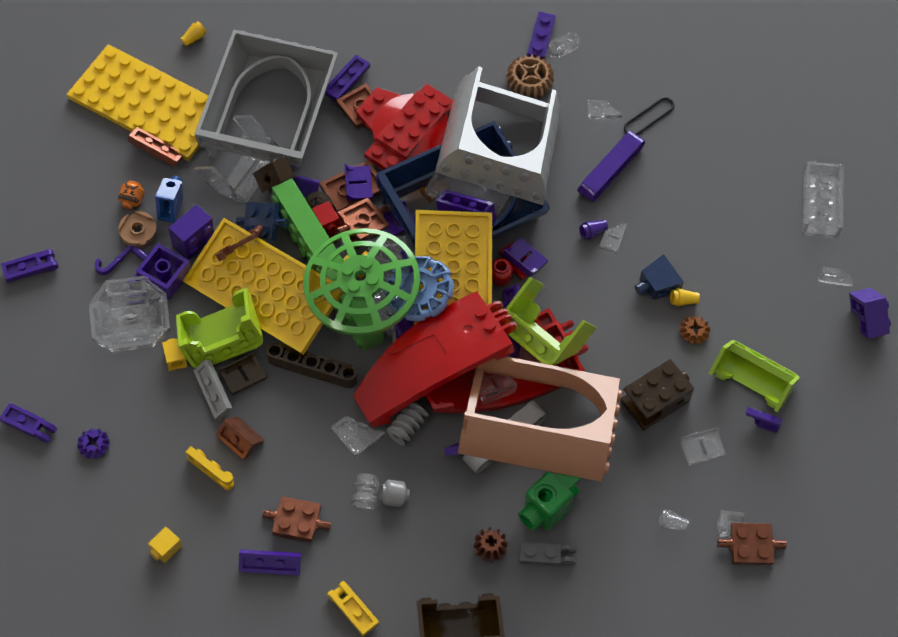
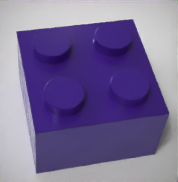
M197 204L169 227L172 247L187 260L196 256L214 233L212 218Z
M158 243L136 270L138 282L170 300L182 285L183 279L191 268L190 261Z

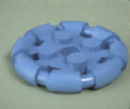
M416 256L415 259L420 271V284H423L424 287L419 291L415 304L405 317L409 321H425V318L437 316L448 306L447 302L449 299H452L454 292V281L450 277V270L441 261H435L432 257ZM412 266L401 268L402 281L400 289L408 294L411 293L414 282V273H410ZM395 269L392 270L391 277L386 281L393 286L396 278ZM440 278L443 279V281H441V282H438V281H437V279H440ZM385 291V297H387L389 292ZM438 293L442 295L440 299L436 298ZM395 297L388 306L396 314L406 301ZM429 306V309L422 311V308Z

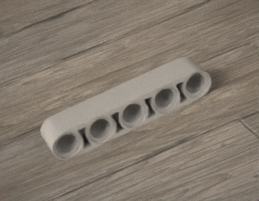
M531 401L508 420L539 426L548 415L535 401ZM464 455L463 461L476 474L494 462V460Z

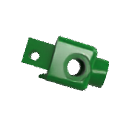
M547 471L527 490L524 508L518 513L521 522L531 531H535L539 526L544 530L552 529L571 511L573 498L580 493V490L575 485L582 478L559 473L553 475Z

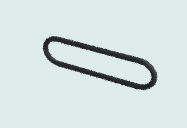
M669 97L660 98L627 121L624 125V131L628 133L627 125L662 100H669L672 103V107L635 133L638 135L671 112L675 106L674 101Z

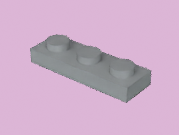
M204 360L193 371L214 418L221 420L233 408L211 360Z

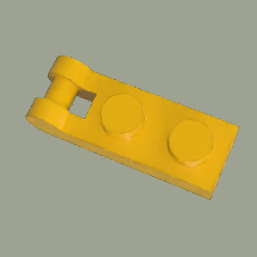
M190 446L186 450L188 461L225 490L233 489L234 480L231 472H223L220 465L215 461H209L200 449L195 450Z
M342 581L338 584V588L330 590L327 595L364 637L379 625V621L347 583ZM343 593L347 596L341 600L339 596Z

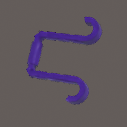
M128 246L106 268H100L102 262L98 258L95 262V269L100 275H108L130 251H133V254L143 261L148 254L138 247ZM136 274L125 286L126 292L130 297H139L143 293L142 288L134 291L131 290V287L138 280Z

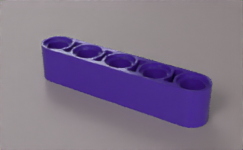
M629 131L583 180L577 192L591 202H594L642 150L645 140Z

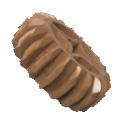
M533 54L530 57L524 55L523 58L518 56L517 60L511 62L506 72V83L509 85L510 91L514 90V93L533 97L534 99L537 98V95L542 98L544 93L548 94L554 82V71L550 63H546V59L540 60V56L534 58Z

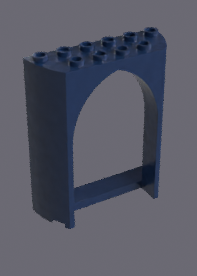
M495 121L474 130L480 141L501 157L518 156L513 152L511 142L505 139L502 128L497 126ZM442 144L376 173L377 186L383 194L381 202L383 205L389 204L414 249L415 224L399 198L448 177L435 172ZM513 196L506 212L492 225V239L546 215L550 209L548 202L545 200L544 205H540Z

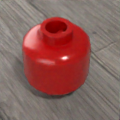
M503 258L493 260L492 283L496 286L509 284L513 276L512 264Z

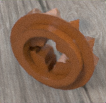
M693 315L689 318L686 317L681 322L680 334L685 341L692 344H700L708 339L711 328L708 325V321L703 320L702 316L695 317ZM694 324L698 328L697 334H695L694 329H692Z

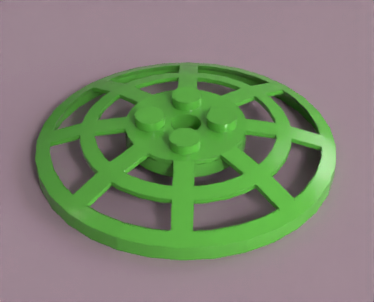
M367 228L345 231L324 242L310 258L303 278L306 302L315 317L326 327L336 332L355 336L379 333L400 322L415 304L420 289V271L417 260L407 245L387 232ZM355 234H375L380 237L376 242H351L349 236ZM342 239L344 245L336 249L326 260L317 258L327 246ZM387 239L400 245L407 253L409 259L397 260L396 256L383 246ZM359 246L372 247L368 255H356L354 247ZM345 250L347 251L349 258L342 264L333 262L337 255ZM379 251H382L392 262L381 265L375 257ZM312 265L321 266V288L310 293L309 275ZM412 266L414 282L412 291L408 294L400 289L402 281L401 268ZM395 269L396 278L393 286L384 282V272ZM327 270L338 271L337 280L326 285ZM359 274H364L366 276V278L363 281H358L355 279L356 276ZM340 288L341 292L345 295L342 304L337 302L329 292ZM381 289L389 292V295L384 300L375 305L373 297ZM324 295L329 304L339 310L335 320L333 321L326 317L317 308L313 300ZM395 296L406 301L396 314L383 322L381 321L378 311L386 307ZM352 300H365L368 307L350 308L349 306ZM346 313L350 315L371 314L374 325L354 327L343 325L342 322Z

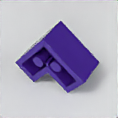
M871 288L850 292L851 311L859 316L861 334L868 339L890 334L891 320L888 316L889 302L887 298Z

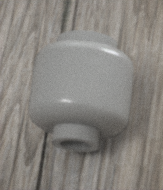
M387 480L384 484H381L379 499L382 500L384 505L401 507L405 501L409 500L410 490L407 489L403 481Z

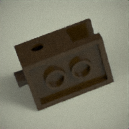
M669 359L624 387L623 390L627 395L623 396L620 402L644 431L690 402L694 387L689 382L688 374L685 371L681 372L674 362Z

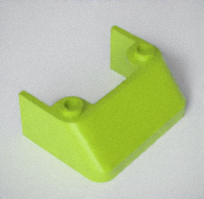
M529 277L506 307L508 314L512 317L510 322L517 324L516 330L508 335L541 363L555 366L578 353L596 330V327L582 320L574 332L566 336L559 343L534 322L540 314V308L533 300L544 285Z
M731 340L721 348L708 373L711 376L716 373L715 376L721 380L732 378L765 396L766 404L774 408L776 412L783 407L800 378L794 372L734 340Z

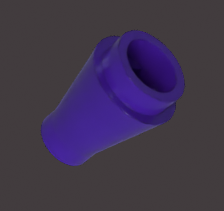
M606 220L583 222L579 226L581 237L588 240L608 230Z

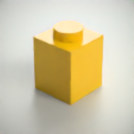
M172 338L162 342L168 371L188 367L186 357L178 347V339Z
M167 527L162 529L148 543L150 555L157 561L160 559L164 564L182 547L181 540Z

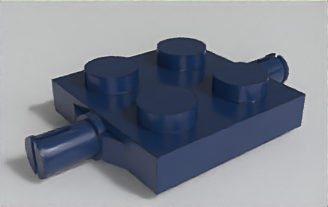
M246 202L245 217H237L236 220L240 221H235L237 225H244V230L246 231L262 225L263 231L258 238L263 241L276 242L279 226L287 227L288 224L286 223H289L288 219H280L279 217L280 204Z

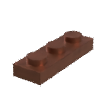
M138 127L128 136V142L174 167L183 159V155L181 153L178 154L177 152L179 151L172 145Z

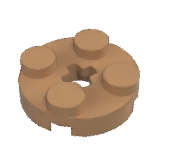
M142 211L125 215L118 226L120 238L128 246L146 248L157 234L156 223L153 217ZM140 226L141 231L135 232L134 228H138Z

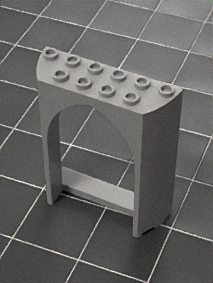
M233 30L195 131V137L200 147H205L210 152L209 156L214 159L218 150L271 162L286 156L292 171L298 170L316 122L338 52L301 45L296 42L283 41L278 38L265 37L260 34L247 33L246 31ZM286 68L300 79L307 93V101L291 149L224 134L238 95L253 78L266 71Z
M478 66L473 72L464 76L455 90L435 172L544 205L561 114V105L557 97L558 93L552 89L546 103L481 83L479 81L482 67ZM476 100L543 121L539 145L529 153L514 157H501L491 151L480 141L473 129L471 115L474 101Z

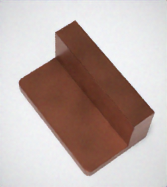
M238 416L225 419L215 434L243 460L249 457L255 446L264 442V439Z

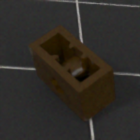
M286 156L274 160L253 172L261 193L269 191L271 194L272 187L295 177Z

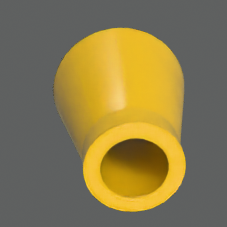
M197 21L189 27L180 40L187 47L205 37L204 34L207 31Z
M676 288V290H672L670 293V303L676 307L699 303L700 296L698 292Z

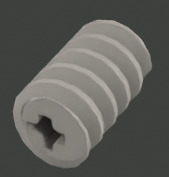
M411 403L401 411V414L396 417L392 425L387 428L389 437L396 443L405 446L403 440L410 441L411 438L408 434L415 435V431L412 428L418 430L420 428L418 423H424L422 417L428 418L429 414L418 404Z

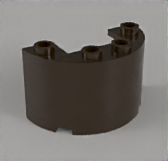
M492 593L479 596L477 604L462 602L459 605H451L449 603L438 605L437 599L432 600L429 597L421 598L417 601L420 637H505L500 595Z

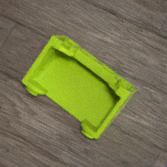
M247 288L241 289L232 295L233 306L200 318L197 313L186 311L176 315L178 347L193 368H197L204 360H211L214 365L258 348L263 344L262 331L251 294Z

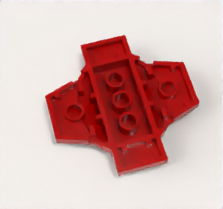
M428 83L420 91L417 90L415 94L406 95L377 87L355 113L365 127L373 133V144L365 152L364 158L385 170L441 145L448 122L447 115L450 113L453 99Z

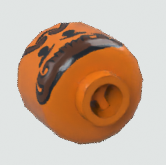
M129 180L128 183L122 184L118 200L122 203V207L132 210L133 207L141 205L145 191L140 183Z

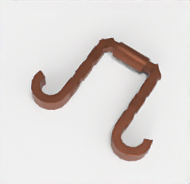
M258 225L248 231L251 235L245 239L219 250L215 254L218 261L226 259V256L239 246L257 238L263 231V226Z

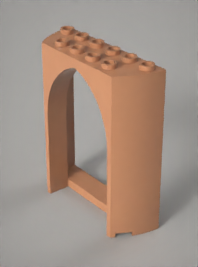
M506 356L499 360L494 358L476 367L468 407L464 415L458 454L602 482L603 474H608L610 462H606L607 459H610L612 447L609 446H613L615 434L612 431L616 430L617 419L614 416L618 417L620 407L619 404H616V402H620L622 391L618 390L620 379ZM484 372L573 389L588 398L597 407L601 417L585 426L570 429H553L475 414Z

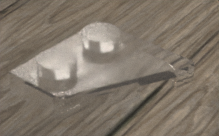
M347 416L330 427V431L354 458H357L385 437L383 431L371 429L369 425L362 422L358 423Z

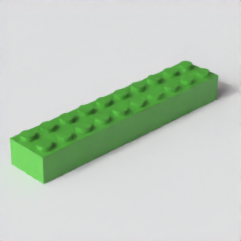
M289 179L272 187L273 195L271 199L273 203L280 204L279 216L281 219H288L289 222L286 223L288 226L283 228L285 230L288 229L290 232L289 236L292 243L298 245L300 256L306 258L307 262H309L314 252L330 238L293 179ZM332 243L327 246L317 258L326 260L336 250L334 244ZM339 254L333 259V262L342 264L344 260ZM312 265L311 269L321 274L322 267ZM328 269L326 277L336 281L338 271ZM344 294L338 300L340 304H342L345 298ZM352 300L349 307L367 308L368 306L365 300ZM346 313L343 324L346 326L363 327L374 325L371 314L350 315ZM383 331L372 335H353L352 338L357 347L360 346L364 352L383 342Z

